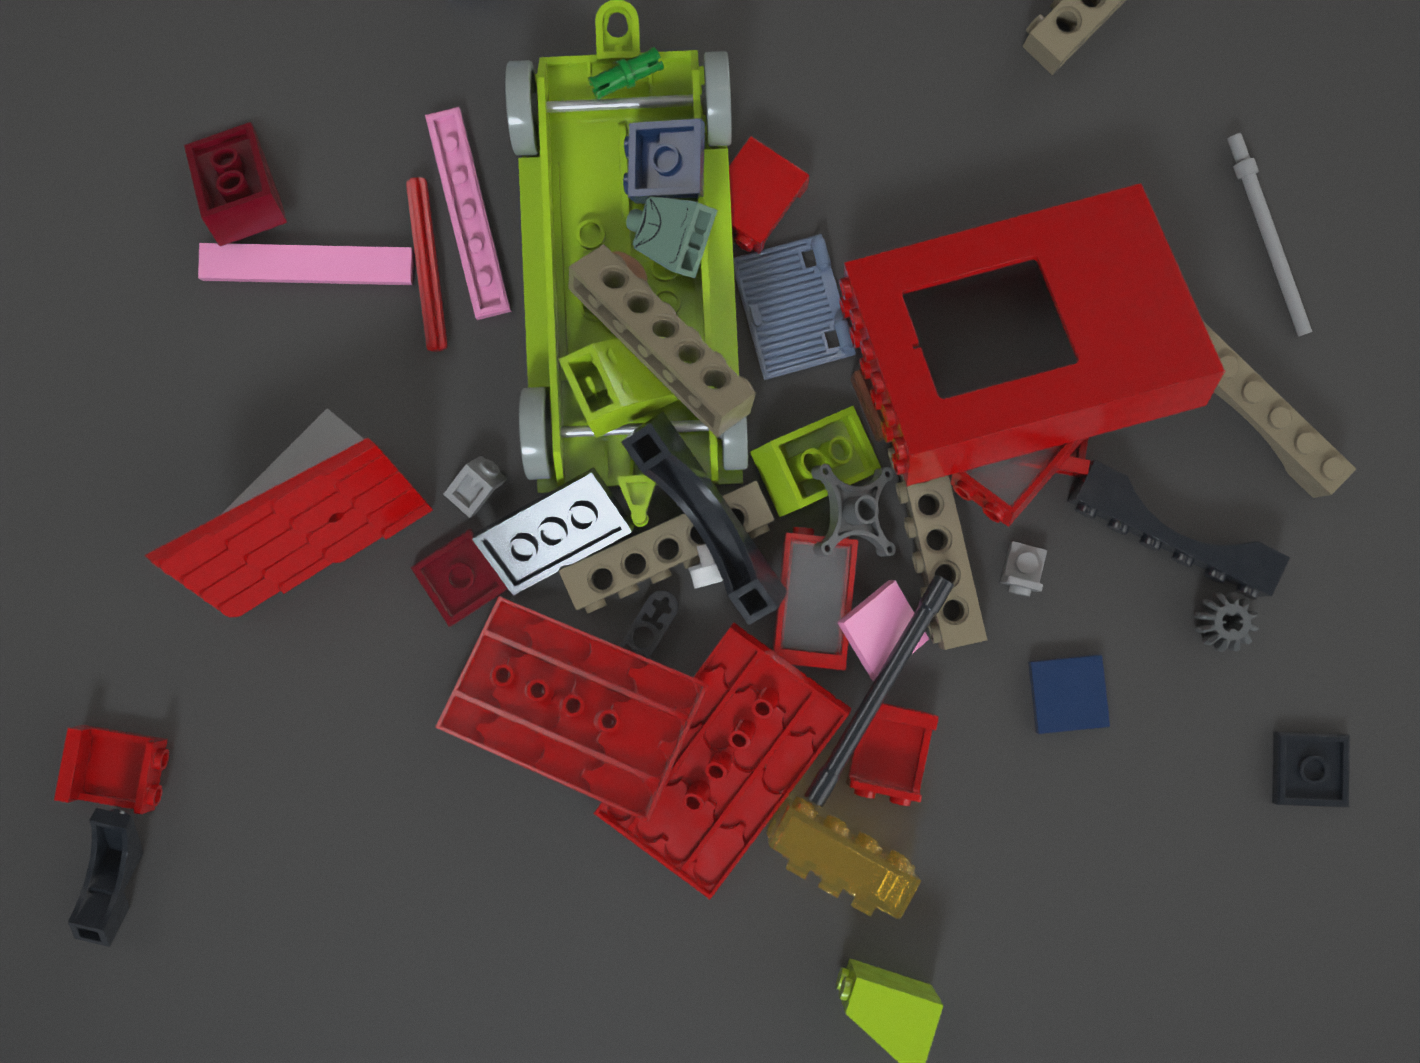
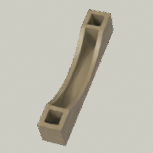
M1204 322L1225 369L1214 393L1232 406L1262 435L1281 460L1287 473L1312 498L1332 495L1352 475L1356 468Z

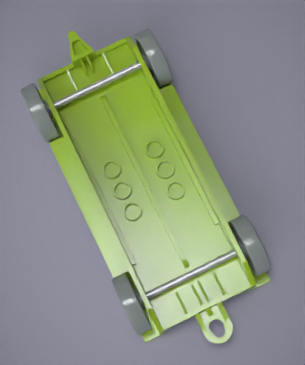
M610 0L599 8L595 18L597 55L539 57L537 74H535L534 65L530 60L509 61L506 65L505 97L510 141L513 152L517 156L522 155V158H518L528 388H523L520 393L519 434L524 472L529 480L537 479L538 493H548L594 467L607 487L621 488L632 513L633 523L637 527H644L649 521L646 512L657 484L641 472L621 442L636 428L664 411L714 485L743 484V470L748 467L747 416L716 437L680 400H677L596 438L585 419L558 359L590 344L616 339L617 337L568 289L569 266L603 244L611 252L619 251L635 258L643 266L647 275V283L652 292L663 302L669 303L675 310L676 315L688 327H693L701 336L702 341L713 351L719 352L726 360L727 365L739 376L727 148L732 141L730 73L727 51L705 52L704 66H699L698 50L658 52L661 57L658 61L663 62V70L636 81V86L630 89L625 86L597 100L591 90L594 87L589 85L588 78L616 66V61L622 58L627 61L642 54L640 53L637 11L627 1ZM614 13L623 14L628 24L627 33L618 38L611 36L607 31L609 18ZM699 118L705 123L704 197L675 198L695 201L718 210L695 278L672 272L633 247L636 232L627 228V216L633 209L643 211L645 204L634 203L626 195L623 186L624 174L628 172V158L624 151V139L626 136H629V123ZM708 386V387L713 388V389H718L717 387H714V386Z

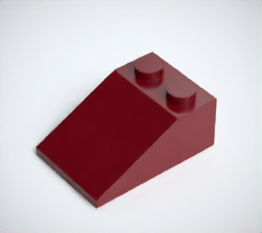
M251 122L184 145L201 218L220 247L287 223L281 198Z

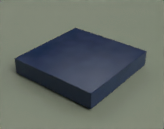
M1102 655L1028 662L1036 733L1044 734L1110 727Z

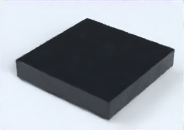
M1273 731L1272 803L1276 805L1349 808L1350 735Z

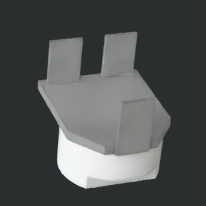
M706 544L697 546L701 563L688 568L694 589L722 582V577Z

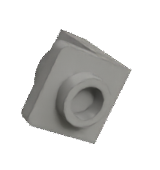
M479 456L463 467L443 495L471 518L479 511L493 491L501 486L507 478L500 472L499 467L493 461Z
M1011 541L1000 583L1010 585L1008 592L1030 597L1031 591L1042 592L1043 584H1040L1047 550Z

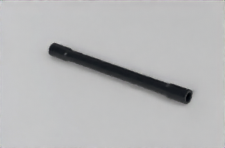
M936 574L919 601L917 610L841 738L804 794L813 803L820 807L825 805L840 779L841 772L921 637L952 591L954 585L948 580Z

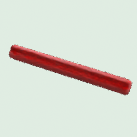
M414 177L406 182L426 348L428 351L438 352L447 349L448 343L428 184L425 178Z

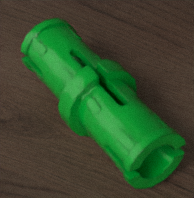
M652 47L650 50L627 61L622 58L616 61V66L593 77H589L588 82L590 86L593 85L594 87L591 90L596 99L600 100L602 97L625 86L630 89L636 86V81L663 70L664 65L662 61H658L661 57L657 49Z

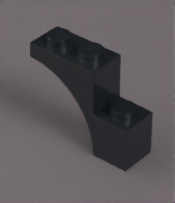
M96 808L89 820L92 832L89 865L81 893L68 920V924L74 939L110 947L130 908L124 890L143 855V850L132 816L120 809H111L109 811Z

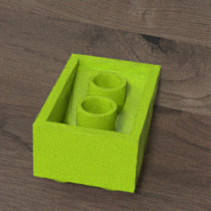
M854 406L772 440L750 452L779 517L828 496L824 484L812 476L811 472L814 466L828 464L833 474L848 485L873 475L876 469L881 468Z

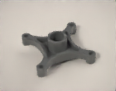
M828 464L814 466L811 472L812 476L824 484L830 503L829 530L821 542L815 543L813 547L815 555H831L834 547L842 539L852 535L870 541L876 547L878 556H893L896 551L895 545L885 537L878 519L879 496L885 484L892 480L894 476L893 470L890 467L878 468L874 471V478L870 482L856 487L839 480L833 474Z

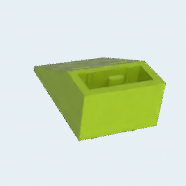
M618 338L590 344L558 359L585 419L596 438L679 400Z

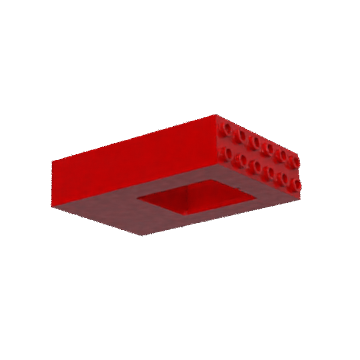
M1141 183L844 263V278L839 279L843 296L839 297L841 312L844 318L850 317L853 326L849 328L852 345L854 348L860 347L863 358L859 359L864 379H871L874 388L870 389L871 401L875 411L881 410L884 418V421H881L882 434L886 443L892 442L895 453L891 454L893 467L897 475L903 474L906 486L1206 406L1225 372ZM1037 261L1076 356L1077 363L941 399L937 394L921 347L913 349V347L919 346V341L903 295L1021 262Z

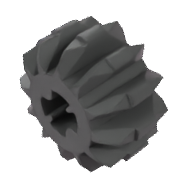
M1215 592L1212 594V601L1203 599L1200 602L1205 612H1195L1194 617L1201 619L1202 624L1196 626L1194 630L1196 633H1206L1202 640L1204 645L1214 644V648L1218 652H1224L1227 648L1230 651L1237 652L1240 650L1241 643L1250 644L1253 642L1248 632H1257L1260 629L1256 624H1251V619L1256 618L1259 613L1257 611H1247L1251 603L1248 598L1239 600L1236 592H1228L1226 595L1222 592ZM1224 615L1229 616L1230 620L1222 621ZM1228 622L1230 623V626L1228 628H1224L1222 624Z

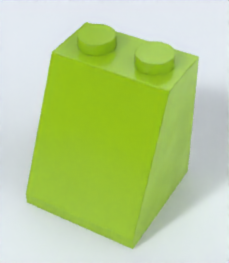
M849 958L847 968H840L835 986L839 990V999L842 1001L845 1013L899 1063H926L944 1006L933 986Z

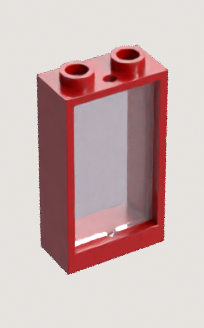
M1084 439L952 474L951 485H953L954 491L961 498L967 501L973 500L981 506L984 514L996 523L1002 522L1009 527Z
M793 527L792 533L784 534L780 581L788 592L776 611L773 651L792 665L846 670L848 639L837 622L852 610L858 540L850 539V536H848L834 547L831 555L817 556L813 551L815 543L821 542L825 536H815L814 529Z

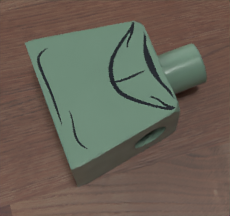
M649 197L646 200L643 211L639 209L630 211L627 216L626 225L629 230L636 232L633 241L634 249L672 272L695 278L718 210L695 201Z

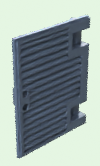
M822 234L763 249L760 254L753 252L733 258L735 279L764 380L856 355L850 338L848 320L843 317L841 312L840 296ZM813 250L817 264L816 266L806 268L802 253ZM836 330L840 345L829 349L825 333Z

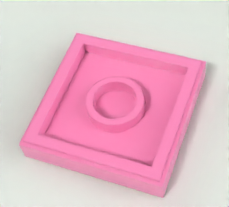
M888 580L837 622L872 681L876 679L914 615L911 606L895 580ZM924 632L913 653L929 640L926 632Z

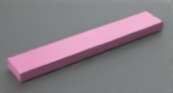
M459 107L425 115L475 318L480 320L512 312L462 112Z
M199 243L198 278L202 281L413 285L414 250L411 247L226 244L220 247L218 243Z

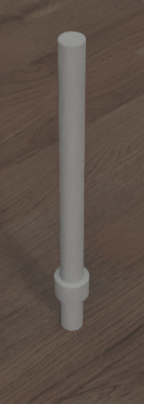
M1242 133L1232 135L1227 140L1236 162L1233 168L1237 179H1242L1298 337L1311 333L1312 329L1256 175L1259 169L1255 158H1250Z

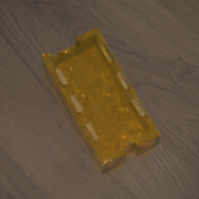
M796 796L793 801L787 797L766 831L769 847L783 854L782 857L789 860L785 869L803 879H806L810 870L813 871L814 875L822 879L818 887L836 898L845 889L847 894L854 897L851 906L870 917L877 907L894 918L901 919L921 883V879L914 874L916 867L910 863L911 860L893 849L887 854L882 851L883 848L878 845L879 842L861 831L855 836L850 833L851 830L846 827L847 824L831 814L823 818L818 815L815 806L807 800Z

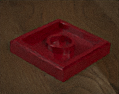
M471 528L410 567L449 627L454 626L509 590L472 540L475 532Z

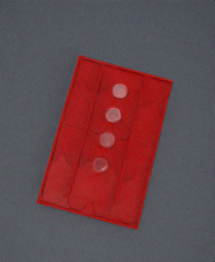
M499 596L435 728L648 822L709 684Z
M733 622L693 677L709 685L649 821L640 820L602 802L593 813L708 899L713 897L848 717L852 709L840 699L835 698L833 694L810 677L808 678L780 655L778 656L754 636L748 634L747 631L735 622Z

